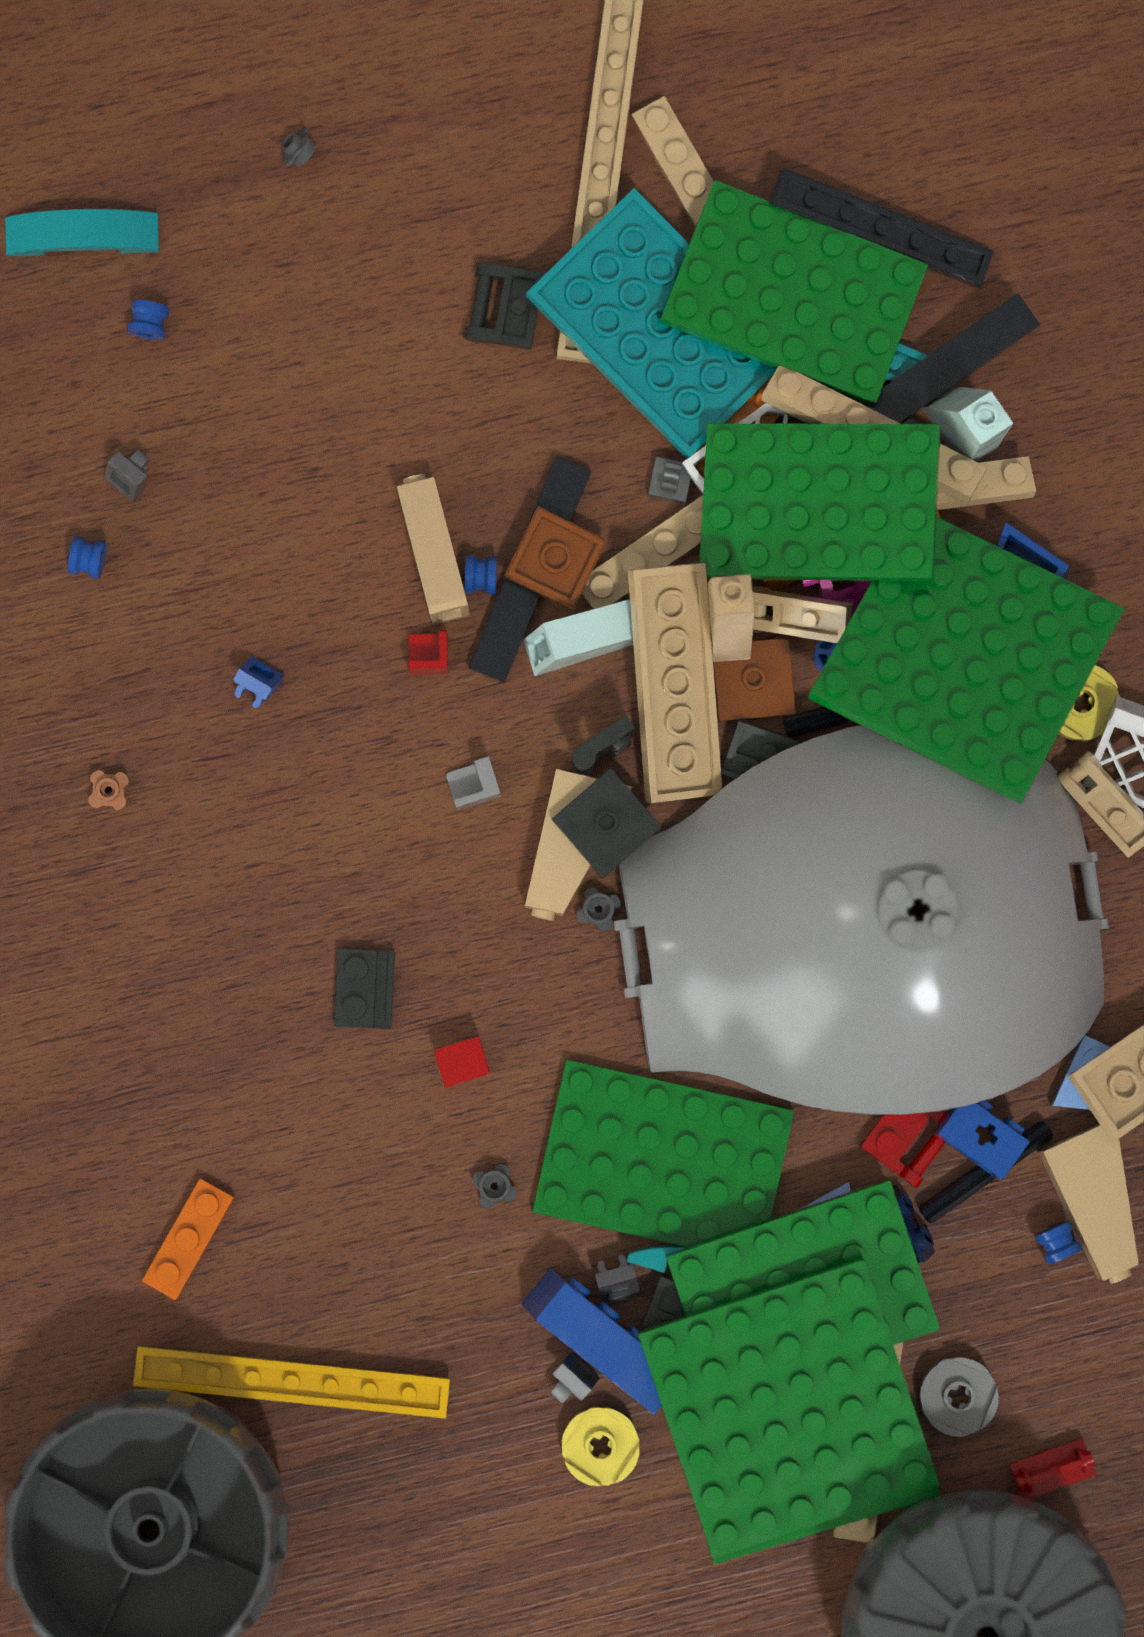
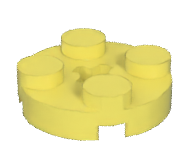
M1095 665L1079 695L1081 696L1085 692L1090 696L1087 702L1092 706L1089 711L1082 709L1078 712L1073 707L1059 735L1073 741H1090L1102 735L1116 696L1120 697L1116 681L1106 670Z
M592 1406L576 1414L567 1424L562 1436V1455L568 1470L579 1481L591 1486L615 1484L625 1479L636 1466L639 1458V1437L631 1420L622 1412L610 1407ZM602 1436L608 1437L607 1445L611 1448V1452L608 1455L601 1453L598 1457L592 1454L594 1447L590 1444V1441L594 1437L596 1439H601Z

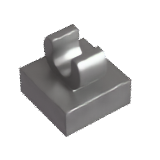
M139 449L129 459L120 452H117L108 461L104 478L134 502L143 493L147 479L145 472L148 469L145 465L148 464L150 458Z
M656 457L648 497L681 504L686 503L691 477L683 468L682 462Z
M624 1255L618 1256L620 1267L609 1271L606 1269L603 1260L598 1261L599 1273L595 1274L602 1301L607 1305L641 1295L633 1264L628 1265Z
M571 1351L553 1372V1375L559 1382L551 1391V1394L561 1403L572 1393L582 1401L593 1389L600 1377Z

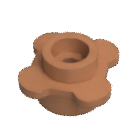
M101 770L93 772L90 777V781L93 783V790L88 798L89 804L96 809L102 806L113 807L115 810L123 809L127 804L125 798V786L129 783L127 775L123 772L110 775L105 774ZM106 787L112 788V792L110 794L105 793Z

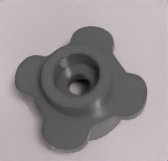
M303 126L298 132H291L283 141L281 154L285 157L283 161L285 166L288 167L295 164L297 167H300L313 155L316 142L307 136L309 131L307 127Z
M595 887L588 888L584 892V905L582 909L577 911V919L581 924L591 923L597 925L601 931H608L613 927L612 917L615 910L620 907V899L614 894L607 896L599 893ZM596 906L602 907L601 913L595 911Z
M499 1164L494 1170L486 1173L478 1171L474 1174L473 1184L479 1188L481 1194L479 1202L483 1207L492 1208L496 1202L502 1200L510 1202L516 1197L517 1191L515 1187L511 1186L508 1177L510 1170L506 1165ZM496 1182L498 1184L497 1190L491 1188L492 1183Z

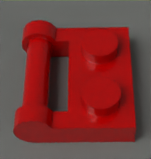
M943 1111L883 1114L859 1147L917 1189L924 1180L921 1176L946 1142L932 1134L909 1167L899 1160L930 1118L940 1124L947 1114Z

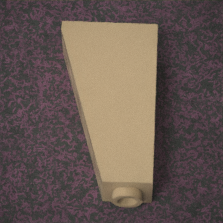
M425 474L405 478L403 480L404 485L397 486L432 625L470 616L434 477L426 479Z
M751 575L711 578L707 587L713 662L751 659L754 622Z
M556 769L525 903V908L532 909V917L554 921L555 915L563 916L591 867L551 819L598 778ZM626 785L628 789L631 791L632 786Z
M1098 1123L1038 1151L1097 1279L1101 1281L1109 1279L1110 1284H1114L1131 1276L1130 1268L1139 1265L1120 1141L1118 1139L1112 1142Z

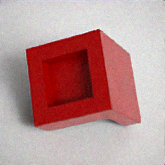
M439 630V634H409L408 663L410 675L449 674L447 630Z
M479 1036L436 1049L434 1052L445 1088L490 1075Z

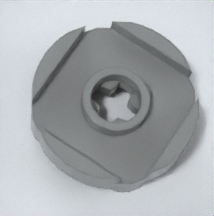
M956 1356L939 1360L925 1373L919 1388L922 1413L933 1427L950 1436L962 1437L983 1429L991 1422L997 1411L999 1395L994 1379L987 1368L970 1358ZM959 1385L965 1386L964 1393L969 1396V1401L967 1404L960 1402L958 1408L951 1406L952 1399L948 1396L950 1389L956 1390Z

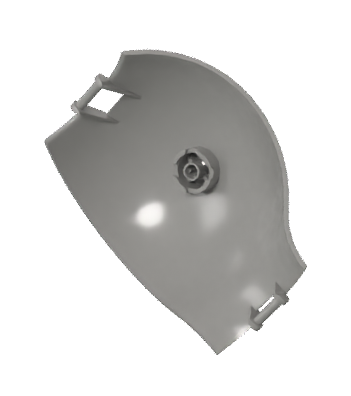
M860 725L825 734L781 751L730 782L680 823L653 835L619 864L627 919L614 921L615 931H619L627 983V988H624L625 998L639 997L647 1064L650 1072L688 1071L716 1075L777 1098L805 1106L838 1112L913 1114L942 1111L994 1098L1022 1086L1057 1064L1077 1046L1089 1031L1103 1006L1104 971L1100 930L1109 928L1108 919L1103 917L1095 862L1099 861L1097 852H1087L1076 801L1059 781L1058 774L1060 773L1045 760L1023 803L1020 804ZM1069 865H1080L1088 920H1077ZM913 901L919 902V907L924 906L926 914L921 916L920 922H915V916L909 917L907 914V909L913 906ZM644 927L652 984L642 985L634 930Z

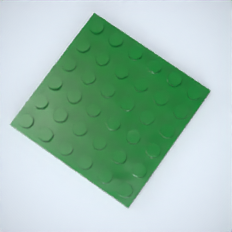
M937 517L934 582L872 581L813 685L808 699L1022 804L1125 608Z
M864 1257L638 1331V1336L713 1559L940 1485Z

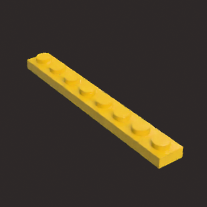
M138 1346L133 1386L446 1419L450 1378Z

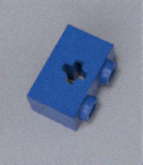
M985 1100L950 1109L933 1134L994 1178L1003 1180L1030 1142L1021 1136L1025 1130L1008 1117L1001 1121L989 1113L993 1106ZM989 1126L990 1128L987 1133L992 1139L990 1142L981 1141L978 1143L979 1134L975 1132L976 1128H986Z

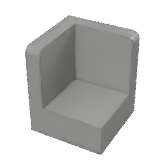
M489 756L475 760L473 765L446 774L457 811L501 797Z

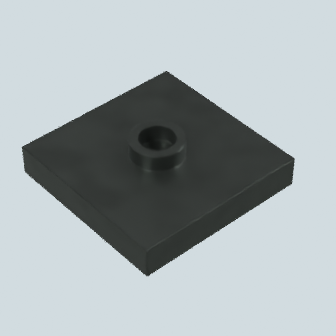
M611 768L551 819L602 879L662 828Z

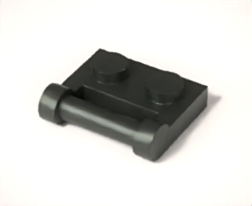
M477 263L475 276L478 277L475 298L470 326L465 327L464 339L476 343H491L532 350L538 308L525 294L544 276V273L490 263ZM493 280H502L504 283L496 329L485 328Z
M627 715L574 751L572 768L576 774L590 775L594 771L597 760L608 753L614 758L632 745L631 742L633 740L631 738L634 736L635 726Z

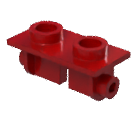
M1083 1438L1009 1464L1020 1496L1029 1499L1096 1476L1093 1468L1095 1466L1091 1452L1087 1451Z

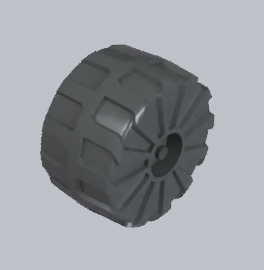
M138 1389L111 1394L86 1404L65 1417L41 1439L29 1455L10 1491L4 1516L7 1518V1554L3 1559V1565L9 1588L16 1589L24 1608L33 1620L31 1628L39 1637H242L257 1621L272 1598L286 1560L289 1520L281 1476L271 1455L267 1454L259 1441L245 1427L243 1421L222 1406L214 1405L181 1391L167 1389ZM142 1520H155L160 1526L159 1537L148 1539L143 1536L140 1531Z
M969 1488L967 1491L927 1498L904 1508V1513L890 1523L876 1538L871 1537L857 1559L858 1565L851 1579L842 1607V1637H975L977 1631L984 1626L993 1627L995 1629V1637H1125L1124 1621L1128 1620L1123 1599L1107 1565L1092 1543L1073 1524L1052 1509L1029 1498L998 1490Z

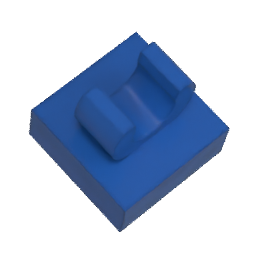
M251 656L238 669L233 679L234 682L239 684L235 689V696L240 698L246 690L251 691L256 695L252 706L258 708L279 688L285 675Z

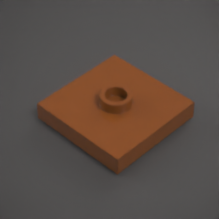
M538 506L504 577L564 607L574 610L607 540Z
M789 638L752 641L751 659L713 662L718 722L786 717L796 714Z

